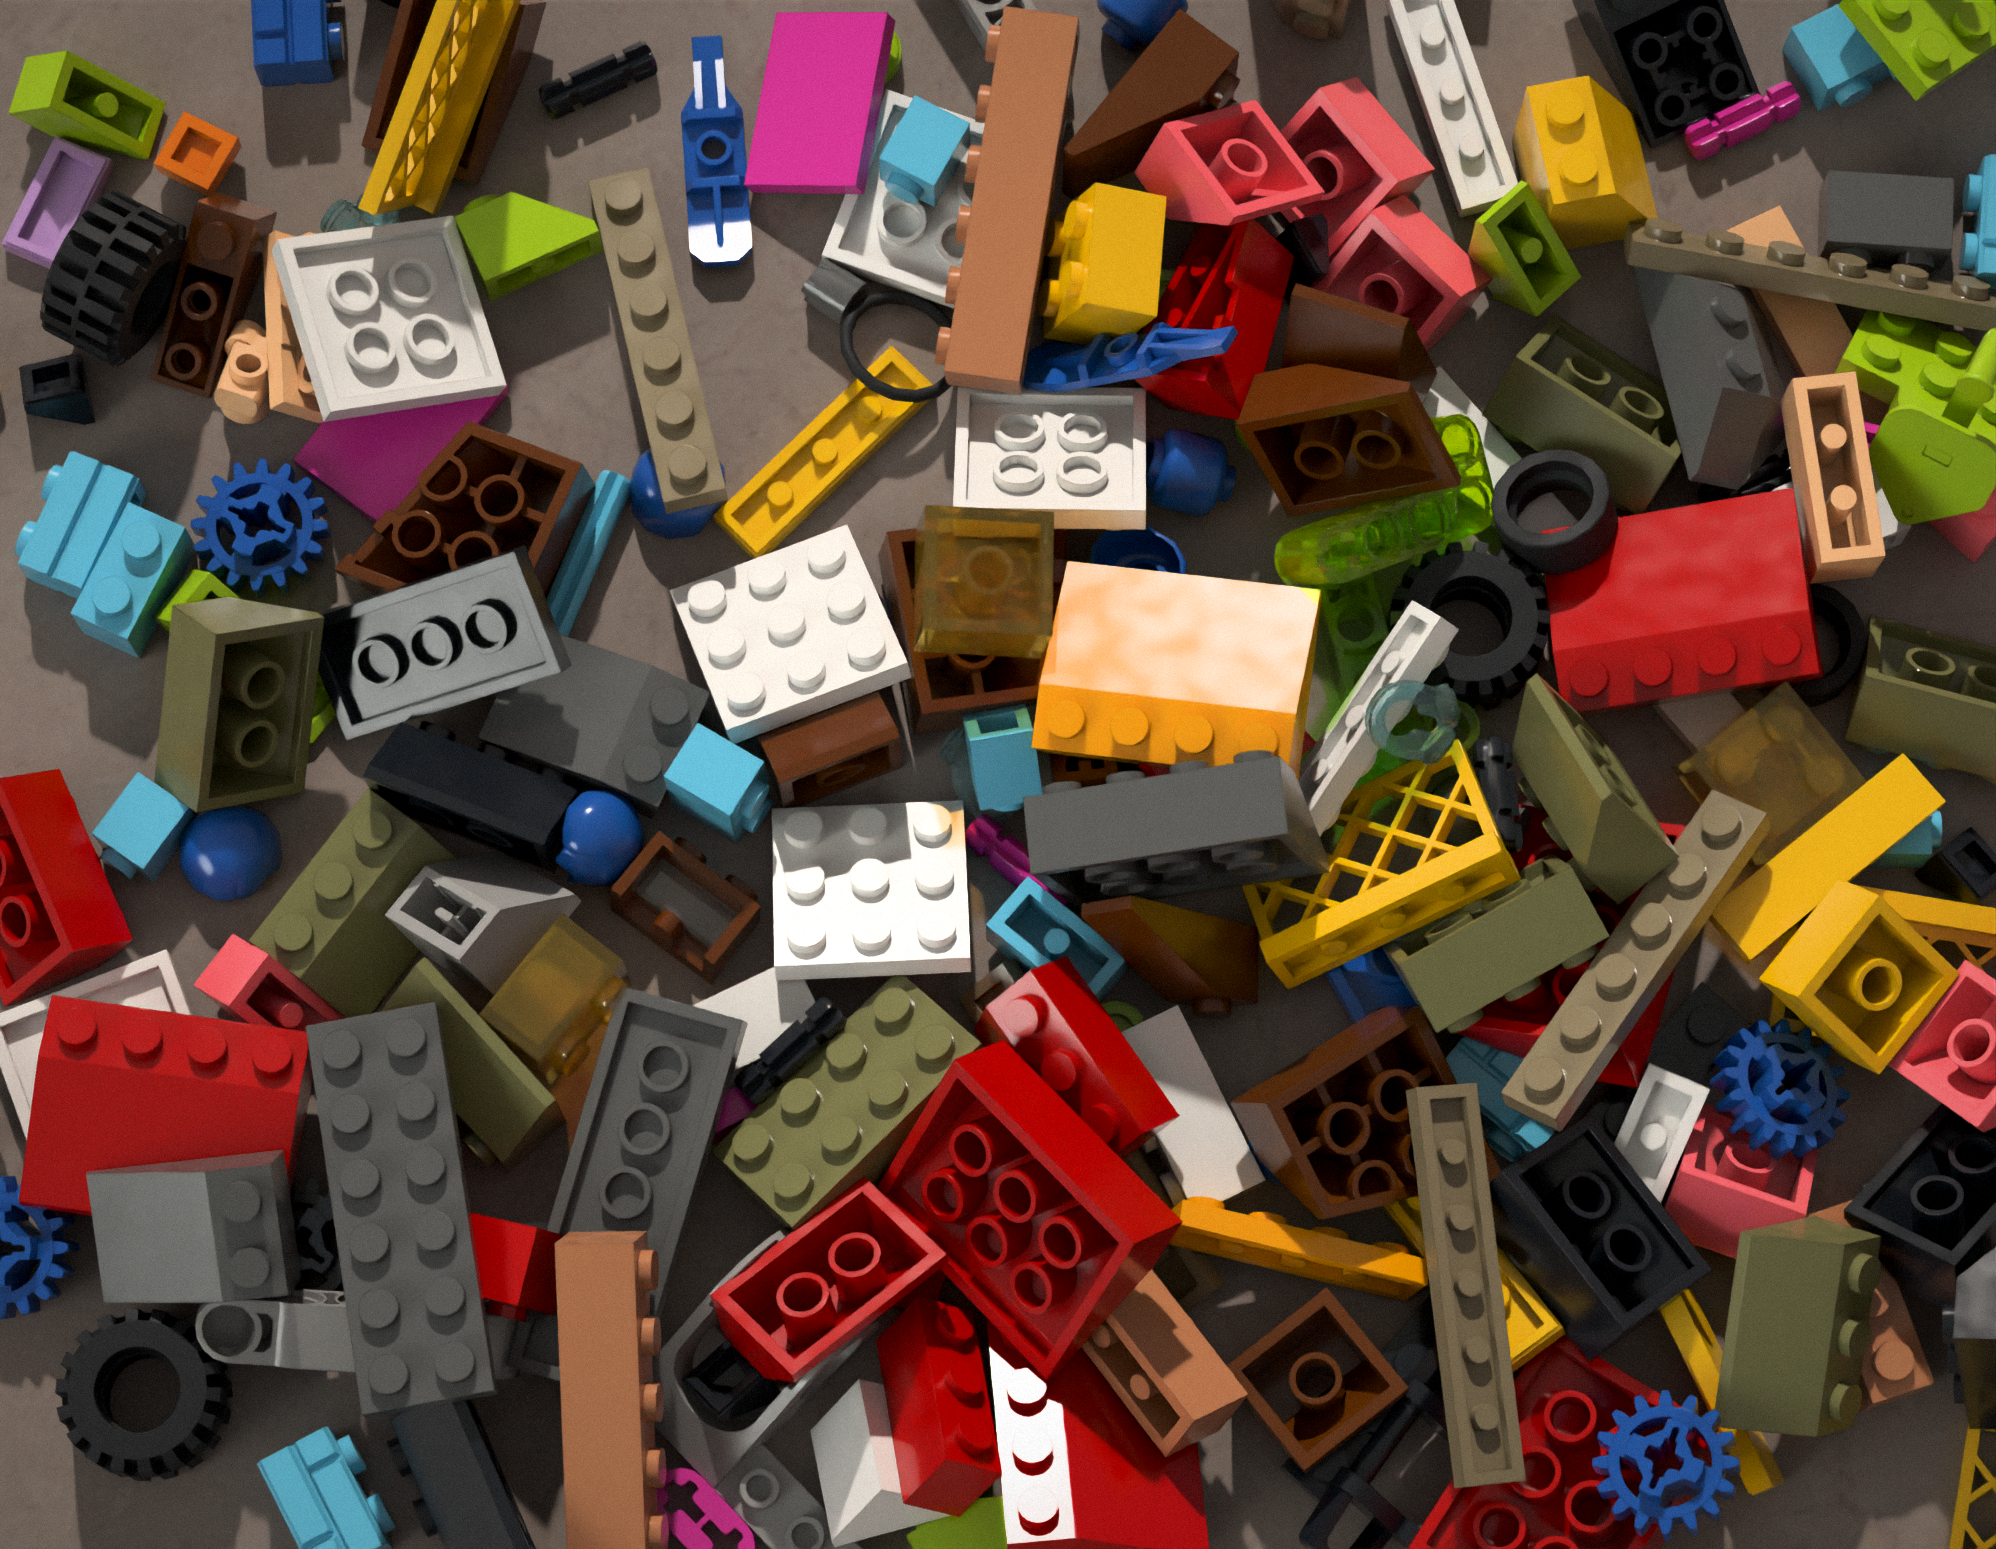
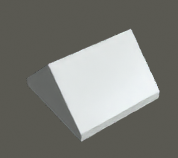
M858 1379L810 1430L831 1540L834 1547L951 1516L903 1504L884 1385Z

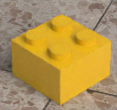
M1095 182L1055 218L1049 221L1044 256L1049 257L1048 277L1041 285L1037 301L1038 314L1044 316L1042 338L1079 345L1091 344L1097 334L1106 333L1115 339L1125 333L1138 332L1157 317L1167 196Z
M1838 879L1760 976L1759 980L1839 1056L1880 1075L1960 973L1880 895Z

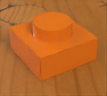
M184 111L154 161V165L159 173L209 197L216 192L242 146L238 137Z

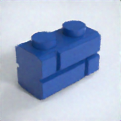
M251 0L254 69L261 85L274 87L294 85L298 82L302 84L331 83L332 80H335L334 60L345 59V43L342 23H332L331 3L342 2V0Z

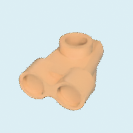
M240 320L236 322L224 344L225 352L229 357L215 390L214 400L228 419L241 424H253L263 420L270 411L266 331L256 322Z

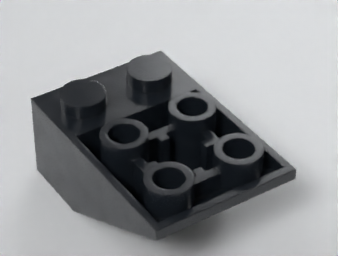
M1572 0L1587 37L1628 110L1634 114L1635 122L1650 148H1654L1685 133V130L1690 125L1705 118L1709 121L1715 119L1714 114L1755 94H1760L1724 0Z

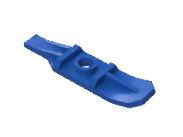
M722 36L691 37L695 88L681 112L690 257L705 268L738 266L752 253L748 188L744 185L747 165L743 110L725 86ZM710 141H720L725 145L726 151L718 159H709L702 153L704 145Z
M1164 322L1155 323L1149 333L1139 335L1129 332L1114 339L1106 333L1097 334L1091 344L1074 345L1048 342L1029 351L1023 385L1026 389L1064 392L1153 376L1181 361L1226 353L1238 332L1234 326L1213 330L1173 328Z

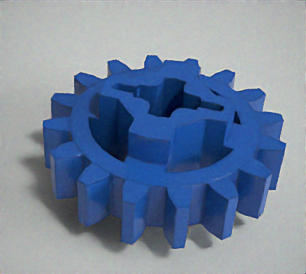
M259 458L256 472L247 474L239 462L233 464L234 480L227 483L223 478L215 475L211 478L217 491L215 497L198 495L196 499L199 508L206 514V517L191 520L190 526L195 535L206 538L193 545L199 559L212 558L206 569L217 579L228 573L227 585L235 594L244 587L246 582L251 584L256 598L264 597L267 584L275 583L283 595L289 593L288 577L295 574L306 582L311 579L305 565L308 559L323 562L325 560L326 554L316 540L331 537V529L328 522L318 519L328 512L323 497L311 498L316 489L308 476L294 484L295 472L290 464L285 463L277 474H272L267 460ZM258 492L257 494L239 500L240 498L248 494ZM290 501L295 503L301 512L302 530L297 529L294 523L286 520L290 512L288 506ZM267 519H269L274 530L270 532L260 530L254 538L248 527L252 525L262 527ZM221 527L226 528L229 534L236 536L231 546L234 551L232 556L228 555L222 547L220 538ZM284 556V558H282L281 560H279V561H277V562H274V563L268 564V565H264L266 562H269V561H272V560H274V559H277V558H280V557Z
M1760 1019L1747 1030L1745 1028L1739 1030L1725 1042L1727 1047L1715 1056L1713 1062L1722 1071L1710 1079V1086L1725 1093V1098L1715 1105L1716 1110L1719 1112L1731 1111L1735 1117L1728 1130L1735 1134L1745 1129L1751 1134L1749 1149L1755 1151L1764 1143H1768L1773 1159L1778 1160L1789 1151L1793 1153L1796 1159L1803 1158L1813 1149L1818 1150L1836 1136L1834 1130L1847 1119V1115L1838 1107L1850 1098V1092L1844 1088L1837 1087L1835 1080L1845 1073L1843 1066L1829 1067L1825 1060L1832 1048L1825 1044L1815 1049L1810 1044L1811 1030L1807 1027L1798 1034L1792 1035L1787 1019L1779 1020L1771 1028L1764 1019ZM1784 1083L1785 1088L1777 1095L1775 1090Z
M15 1176L0 1177V1242L2 1240L11 1242L12 1245H23L25 1250L12 1252V1255L0 1250V1319L15 1318L18 1309L23 1315L39 1312L40 1301L38 1297L46 1301L58 1299L61 1292L54 1279L73 1277L75 1272L70 1265L63 1262L64 1253L79 1250V1243L72 1240H64L63 1231L75 1223L73 1216L57 1218L54 1214L55 1210L21 1206L19 1203L21 1184L18 1187ZM29 1215L35 1221L39 1230L29 1221ZM41 1259L36 1273L29 1280V1271Z
M1662 1390L1659 1406L1651 1408L1641 1395L1634 1397L1637 1411L1635 1415L1628 1417L1617 1409L1612 1413L1613 1420L1618 1428L1616 1434L1600 1431L1598 1433L1597 1440L1599 1445L1608 1451L1609 1454L1592 1458V1466L1595 1473L1610 1476L1597 1485L1601 1499L1618 1497L1619 1499L1611 1510L1614 1518L1619 1522L1626 1519L1632 1513L1636 1515L1634 1528L1638 1535L1644 1536L1652 1523L1660 1526L1664 1541H1671L1675 1525L1683 1523L1692 1536L1698 1535L1699 1526L1696 1518L1704 1513L1708 1518L1718 1522L1722 1515L1715 1502L1718 1497L1735 1499L1737 1494L1735 1486L1724 1478L1728 1475L1741 1473L1740 1460L1733 1456L1723 1455L1736 1446L1735 1437L1732 1431L1715 1434L1721 1423L1720 1413L1713 1409L1702 1417L1698 1416L1699 1404L1697 1397L1693 1395L1688 1396L1681 1408L1673 1405L1669 1390ZM1665 1424L1664 1429L1646 1437L1639 1435L1646 1429ZM1695 1434L1705 1442L1711 1453V1467L1706 1466L1704 1461L1693 1457L1691 1453ZM1675 1451L1680 1471L1668 1469L1664 1477H1660L1658 1480L1653 1461L1665 1462L1669 1455L1674 1454ZM1622 1463L1628 1465L1630 1470L1641 1474L1642 1481L1639 1486L1640 1493L1638 1497L1628 1489L1623 1480ZM1686 1494L1695 1496L1684 1504L1668 1507L1670 1501Z

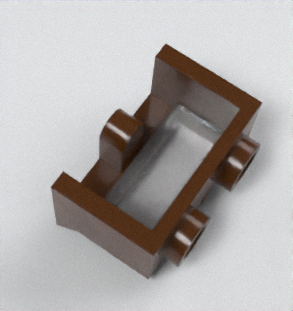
M658 831L612 886L611 911L709 984L713 985L724 965L760 922L761 906L756 903L758 897L739 878L728 874L724 879L706 866L707 859L704 854L686 839L677 837L672 841L662 832Z

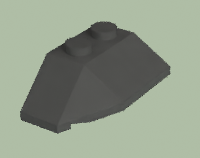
M1634 266L1633 269L1688 478L1690 481L1738 490L1746 484L1786 437L1780 404L1785 391L1766 322L1742 290L1713 280Z

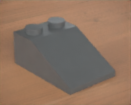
M560 634L572 665L560 673L500 691L477 740L500 748L533 766H546L570 776L574 780L573 784L588 791L599 789L615 791L628 799L637 813L652 819L667 789L664 775L695 728L710 692L650 664Z
M284 1149L95 1170L86 1173L104 1303H223L287 1296L302 1279Z

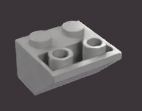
M496 851L425 865L387 911L385 916L426 957L501 1002L582 901L576 894L503 852Z

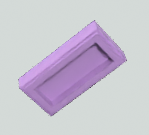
M55 136L1 243L5 251L50 269L57 251L74 223L87 208L99 199L115 167L111 158Z

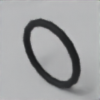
M884 291L865 296L847 311L839 331L841 354L851 373L869 390L894 401L919 403L940 397L953 386L947 384L946 377L944 376L934 385L917 390L895 388L876 379L862 366L853 349L852 332L858 318L870 308L885 304L910 306L927 314L940 327L951 328L952 320L934 303L911 293Z

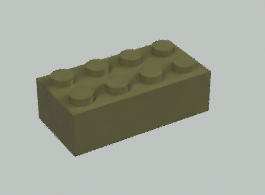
M894 975L847 1019L846 1026L831 1040L827 1039L821 1044L822 1048L789 1079L782 1082L775 1092L762 1104H759L712 1150V1153L735 1183L782 1228L787 1227L791 1232L862 1177H865L877 1188L953 1060L984 1048L982 1043L904 975Z

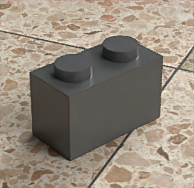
M1829 170L1819 191L1817 257L1830 259L1832 253H1847L1863 258L1867 261V266L1871 267L1872 265L1892 267L1894 264H1906L1921 268L1929 274L1934 269L1941 270L1952 251L1954 178Z

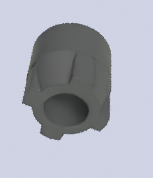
M825 258L819 262L818 267L813 271L809 279L805 281L801 291L805 295L804 301L841 326L847 311L862 298L868 296L870 286L851 272L840 268Z

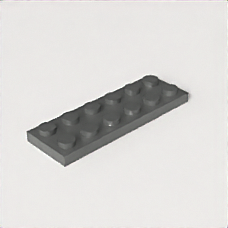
M619 986L547 1230L561 1235H566L568 1232L647 1231L648 1250H656L659 1261L657 1289L649 1290L650 1316H658L660 1319L748 1023L741 1019ZM557 1306L554 1316L528 1310L526 1321H519L506 1366L560 1381Z
M436 1002L307 1025L306 1032L362 1415L365 1418H372L498 1394L440 1007Z

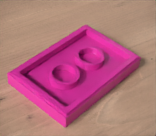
M776 12L744 185L751 192L803 194L865 193L896 22L888 12Z
M506 385L500 395L322 422L294 457V464L372 522L376 523L388 509L393 512L419 483L417 477L468 421L481 426L486 423L509 394L508 386Z

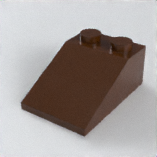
M401 0L361 146L380 151L437 0ZM521 0L454 174L455 178L479 184L530 63L546 2L541 0Z
M1179 8L1064 147L1062 192L1073 199L1083 194L1095 182L1106 184L1135 171L1164 123L1236 105L1237 101L1233 98L1234 92L1240 83V79L1236 76L1239 52Z
M1313 363L1254 374L1236 425L1288 517L1458 487L1460 485L1462 477L1410 382Z

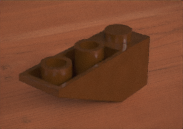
M222 193L214 194L196 202L186 240L187 245L182 255L151 380L208 399L212 397L228 356L225 352L224 344L236 322L243 319L263 268L262 238L272 232L277 215L276 211Z

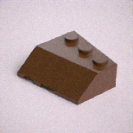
M468 421L417 477L419 483L393 512L388 509L372 526L375 532L354 555L348 553L334 570L339 575L371 593L378 594L525 545L544 596L547 598L596 484L584 465L578 461Z
M953 523L886 533L878 558L891 626L906 657L911 673V678L903 680L902 684L912 735L964 728L962 717L964 714L1026 704V707L1037 703L1039 683L1064 578L1065 553L1069 529H980L974 527H953Z
M1382 1006L1230 1103L1258 1159L1318 1219H1328L1419 1196L1406 1090L1416 1087L1453 1085L1458 1083L1420 1006ZM1484 1138L1489 1181H1492L1501 1170Z

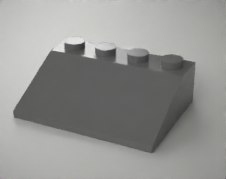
M1254 750L1242 752L1233 757L1234 763L1209 767L1208 762L1205 761L1180 762L1169 767L1170 774L1146 778L1145 774L1140 771L1118 772L1108 775L1105 778L1106 784L1082 788L1079 782H1056L1045 785L1042 788L1043 794L1023 797L1030 873L1080 911L1081 904L1112 898L1132 895L1148 900H1157L1330 873L1328 857L1294 770L1280 756L1273 757L1271 751Z

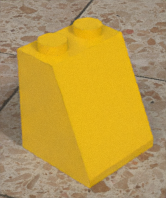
M1589 75L1527 86L1512 137L1521 181L1528 183L1565 249L1623 240L1628 222L1645 224L1647 219L1658 218L1634 114Z

